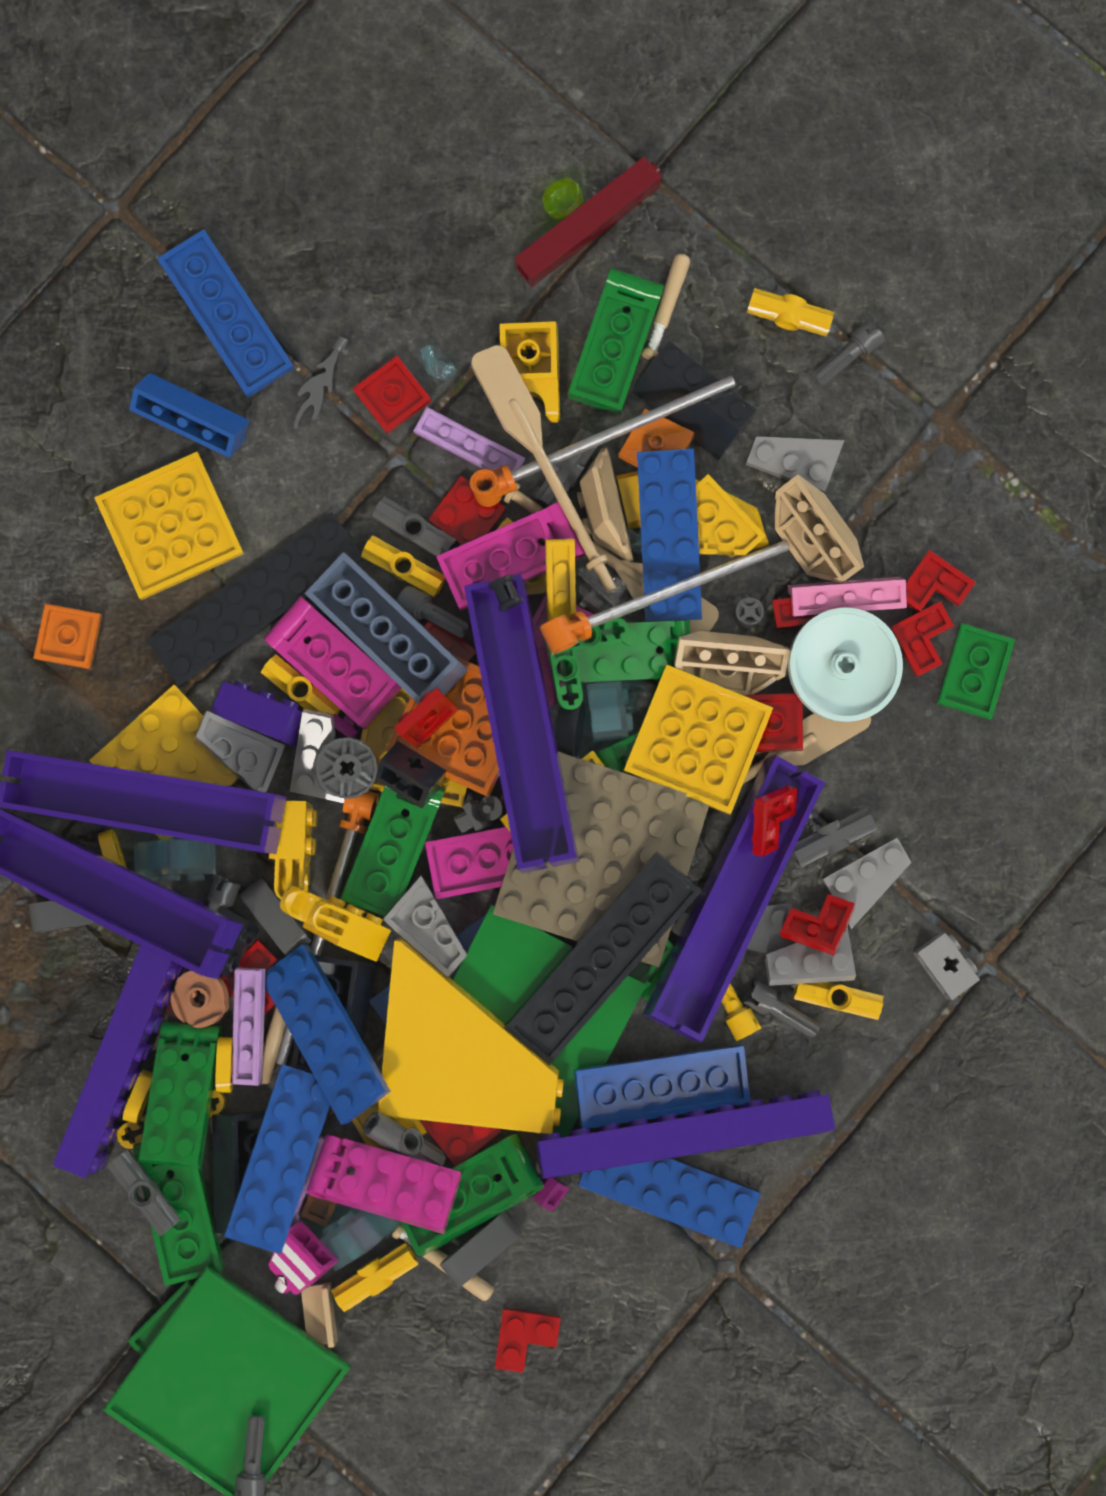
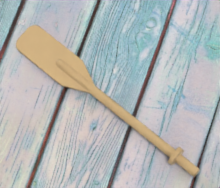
M492 346L476 353L471 360V367L504 430L533 453L590 561L586 565L588 571L595 570L606 593L614 591L617 587L604 565L609 560L606 555L600 556L543 449L540 412L509 353L502 346Z
M517 482L515 484L518 490L506 494L504 502L507 504L513 500L532 514L545 509L519 491L521 485ZM592 541L599 555L607 556L609 561L606 564L615 569L632 598L636 599L643 596V564L620 560ZM702 597V620H686L690 621L691 634L698 631L710 632L719 617L717 608Z
M815 713L803 719V751L769 752L763 760L749 767L743 784L758 775L765 759L776 755L795 766L811 762L866 730L871 723V717L853 722H836L822 718Z

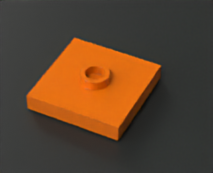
M644 409L642 414L648 412L649 410ZM663 417L631 431L618 457L638 467L637 452L687 449L694 437V432Z
M45 603L33 659L91 670L102 614Z

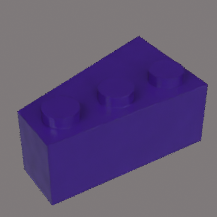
M223 681L211 713L249 730L271 737V739L278 742L281 741L297 749L302 712L297 710L298 704L284 698L281 703L274 701L275 695L260 689L257 694L250 691L251 686L239 681H235L234 685Z

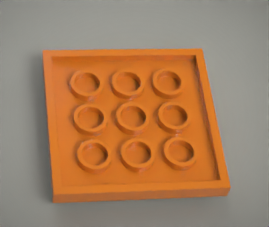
M455 656L468 671L445 696L459 710L418 749L401 737L395 730L386 750L389 751L399 741L447 770L445 778L489 797L500 774L480 668ZM412 697L403 714L412 711L419 705Z

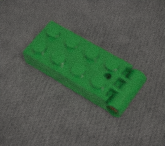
M614 268L610 269L568 391V399L621 416L662 296L663 284Z
M690 621L627 623L629 634L623 642L576 650L581 682L661 679L666 665L676 668L674 662L679 637L691 634ZM613 623L612 628L601 630V642L604 641L603 635L614 634L615 639H617V634L621 633L620 627H615ZM592 630V635H591V637H590L589 639H587V640H584L583 642H585V643H591V642L593 641V639H594V632H593V630ZM561 660L557 664V672L563 677L568 676L571 672L570 663L566 660ZM573 679L569 681H559V683H574Z
M384 787L340 900L384 917L392 910L405 894L446 790L445 788L440 787L439 791L422 809L388 787ZM407 809L409 810L410 814L408 816H404L402 814V810Z
M163 1021L160 1038L158 1039L139 1160L142 1163L202 1168L216 1076L218 1038L222 1037V1026L209 1025L196 1028L188 1023Z
M513 1134L452 1168L461 1172V1181L444 1234L401 1222L416 1255L423 1257L524 1201L528 1196L543 1189L544 1184L519 1135ZM502 1176L501 1181L496 1182L497 1177Z
M142 1142L134 1144V1157L150 1178L158 1182L160 1191L181 1217L178 1223L161 1236L151 1225L164 1286L198 1278L208 1264L222 1272L225 1269L218 1234L215 1233L214 1217L202 1168L144 1164L139 1160ZM170 1170L174 1172V1177L170 1176ZM141 1185L144 1199H150V1189L147 1186Z

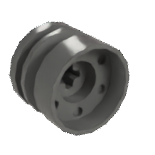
M352 738L332 739L322 745L315 754L312 765L314 779L318 786L327 794L343 799L356 798L367 792L375 782L378 770L376 757L371 749L362 741ZM342 761L344 763H352L350 767L352 773L350 775L347 773L340 774L339 771L342 769L340 763Z

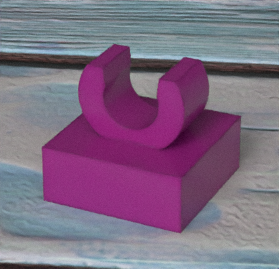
M334 714L333 720L337 739H355L357 731L354 727L357 723L347 714L343 719Z
M554 1177L542 1179L544 1187L534 1194L536 1196L533 1199L541 1207L552 1212L570 1189Z

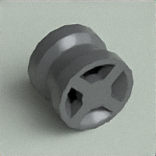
M744 598L738 603L734 611L736 623L742 628L749 629L755 627L763 617V605L756 598Z

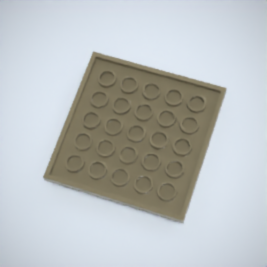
M558 752L580 862L556 867L547 862V869L521 873L517 869L513 848L492 914L579 941L656 851L683 874L688 875L709 805L686 796L687 793ZM671 927L645 955L641 962L657 967L660 966Z

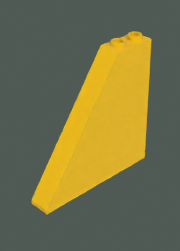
M397 938L394 941L382 1076L391 1092L379 1100V1112L391 1117L552 1134L554 1126L560 1125L561 1109L556 1108L557 1097H562L564 1080L559 1079V1070L552 1064L548 1065L505 1030V1024L455 981L442 973L404 938Z

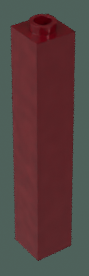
M645 156L517 255L514 258L515 268L533 288L658 190L662 179L659 167L654 162L650 163Z

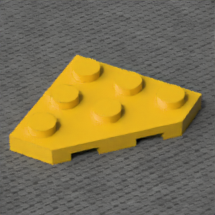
M709 474L696 485L699 554L745 556L766 537L759 527Z

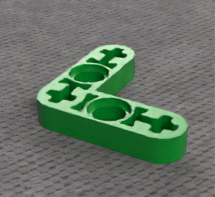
M616 618L601 624V629L599 626L593 627L591 629L594 632V639L591 643H585L578 639L579 642L576 646H572L557 654L551 653L545 640L554 699L559 708L573 710L578 708L583 700L576 650L623 642L629 634V627L625 620ZM613 623L615 627H620L621 633L617 634V639H615L614 634L603 635L604 641L601 642V630L612 628ZM561 660H566L571 665V672L566 677L561 676L557 672V664ZM573 679L574 684H568V690L570 693L575 694V699H572L571 705H569L568 701H563L562 695L567 693L566 685L559 686V681Z

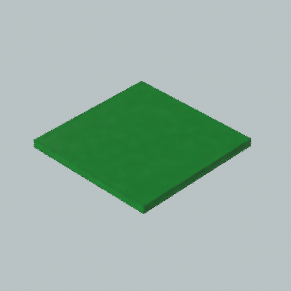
M492 904L467 952L468 956L461 963L453 981L506 1025L573 948V945L544 930L493 915L495 905ZM628 975L551 1063L559 1070V1079L564 1080L562 1097H557L556 1108L561 1109L560 1125L554 1126V1132L560 1133L563 1137H568L579 1117L573 1069L606 1064L647 983Z
M208 1264L106 1403L103 1411L225 1496H235L236 1475L243 1471L249 1417L251 1415H260L265 1419L261 1472L266 1476L267 1483L351 1368V1364Z

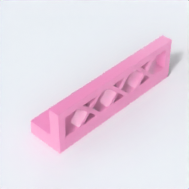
M901 577L848 580L841 584L821 582L788 585L793 616L816 615L835 608H856L864 611L907 608L906 579Z

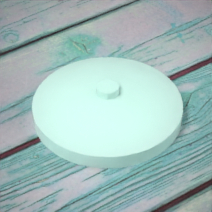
M835 608L809 620L794 638L788 659L790 682L800 701L818 716L836 722L862 720L882 710L894 697L903 671L901 649L893 632L878 617L856 608Z

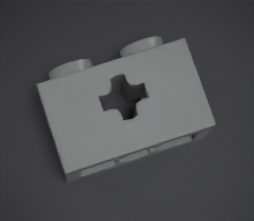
M939 933L914 951L913 954L947 1000H953L980 980L976 975L978 969L969 958L964 959L959 952L961 946L952 934L948 936L946 933ZM944 959L953 960L951 964L952 971L944 970L943 967L946 965Z

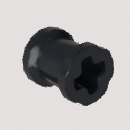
M512 574L500 577L488 584L490 590L495 592L500 604L498 607L500 612L515 608L524 602L522 597L517 595L512 583L514 580Z

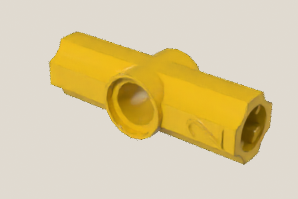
M754 288L747 313L775 321V324L783 329L793 331L802 329L825 337L828 335L834 316L833 311L806 304V301L799 296L791 294L780 296Z
M373 535L367 541L361 554L363 559L433 598L439 594L446 580L442 573L416 560L411 554L402 552ZM401 561H408L411 563V568L406 573H400L396 570L397 564Z
M277 654L269 659L260 672L304 709L332 714L333 716L334 714L338 716L341 711L324 693ZM306 684L308 685V693L304 697H296L294 694L296 686Z
M830 982L795 984L793 995L795 1000L878 1020L881 1014L884 997ZM840 989L844 992L845 1000L841 1005L836 1006L831 1000V995L835 990Z
M405 1242L380 1259L377 1257L356 1271L355 1275L334 1287L331 1292L338 1306L345 1312L371 1295L373 1297L394 1283L395 1279L417 1266L419 1262L411 1247Z

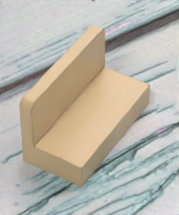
M331 1282L312 1284L301 1292L306 1333L321 1344H328V1348L335 1347L338 1341Z

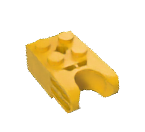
M556 322L500 324V346L504 347L509 353L531 397L543 401L547 420L551 423H558L560 420L559 338ZM528 350H533L534 354H536L532 359H527L523 355L528 354Z
M286 801L282 823H276V828H281L277 854L269 853V859L275 860L274 891L279 899H282L285 891L293 886L309 892L311 856L316 855V839L312 837V827L317 826V810H314L313 805L307 801Z
M295 886L289 887L285 891L280 902V908L284 913L303 921V928L337 946L377 962L391 932L390 929L381 925L383 919L367 913L366 917H364L365 910L352 904H348L345 908L346 902L332 895L327 900Z

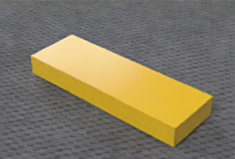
M545 539L547 622L562 615H566L570 621L571 615L576 612L575 539Z

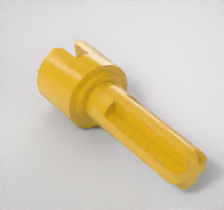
M730 983L721 1002L729 1015L726 1023L737 1042L760 1030L761 1026L752 1009L743 1007Z

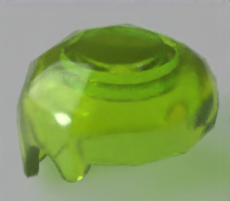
M568 177L553 181L545 188L542 196L543 208L549 216L562 221L584 204V195L581 187L577 182Z

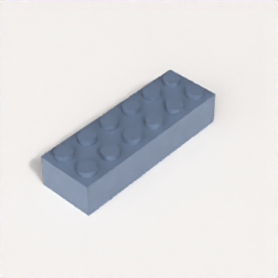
M344 552L305 592L330 619L418 704H420L419 701L425 693L433 691L435 688L446 695L468 671L454 655Z

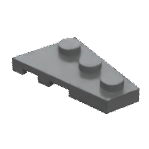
M756 436L746 465L788 481L799 474L821 492L825 493L844 440Z
M308 709L303 710L290 792L344 803L345 799L331 796L318 786L314 779L312 768L315 754L322 745L332 739H337L332 714Z
M209 711L204 713L194 737L198 743L253 791L265 793L268 790L285 745Z
M895 838L823 878L822 881L830 895L855 903V910L848 924L849 929H852L912 862L898 838Z
M420 876L383 920L442 973L450 977L468 955L425 880Z
M848 927L835 956L795 943L766 954L765 957L769 986L855 980L856 977Z

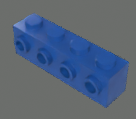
M151 373L134 387L129 408L130 411L228 458L244 443L250 421Z

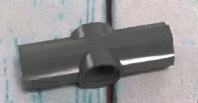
M581 428L570 445L594 434ZM598 446L552 465L566 493L578 483L586 469V464ZM546 479L534 497L545 508L558 503Z
M385 496L379 501L372 514L373 519L400 534L409 543L418 545L434 556L452 550L456 543V539L426 522L420 515L413 514ZM412 523H418L422 526L421 531L415 535L409 534L407 527Z
M867 808L861 809L841 821L836 820L816 830V833L798 841L792 855L800 868L807 866L825 855L830 856L850 846L851 842L877 830L875 821Z
M379 1111L372 1112L371 1116L365 1121L363 1127L364 1135L384 1146L387 1151L443 1166L446 1158L444 1151L424 1140L422 1134L417 1129H407Z
M129 1149L107 1165L128 1193L130 1202L140 1209L159 1236L181 1220V1217L160 1191L158 1182L150 1178ZM140 1185L147 1186L150 1189V1199L145 1200L139 1196L138 1188Z

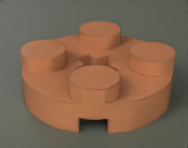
M188 971L177 979L175 990L171 994V1005L175 1015L182 1022H187L196 1028L206 1027L218 1022L230 1008L228 989L221 977L214 979ZM198 990L205 995L203 1006L201 1002L196 1003L194 999L198 996Z

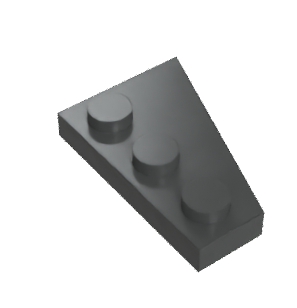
M791 903L766 907L747 949L769 954L796 943L780 937L781 928L790 908H792Z

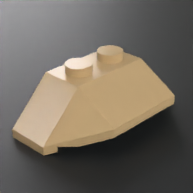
M603 448L580 480L581 492H577L580 508H585L587 518H583V524L587 533L592 535L595 543L628 562L634 561L611 457L607 448Z
M799 474L775 492V530L781 539L788 543L790 552L807 575L841 584L864 567L856 537L823 492Z
M698 631L679 637L674 665L681 671L740 695H754L774 681L785 677L790 649L756 636Z

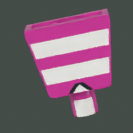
M300 1221L290 1227L282 1253H273L269 1262V1268L278 1277L274 1283L278 1292L287 1294L291 1291L293 1294L298 1295L314 1284L339 1260Z

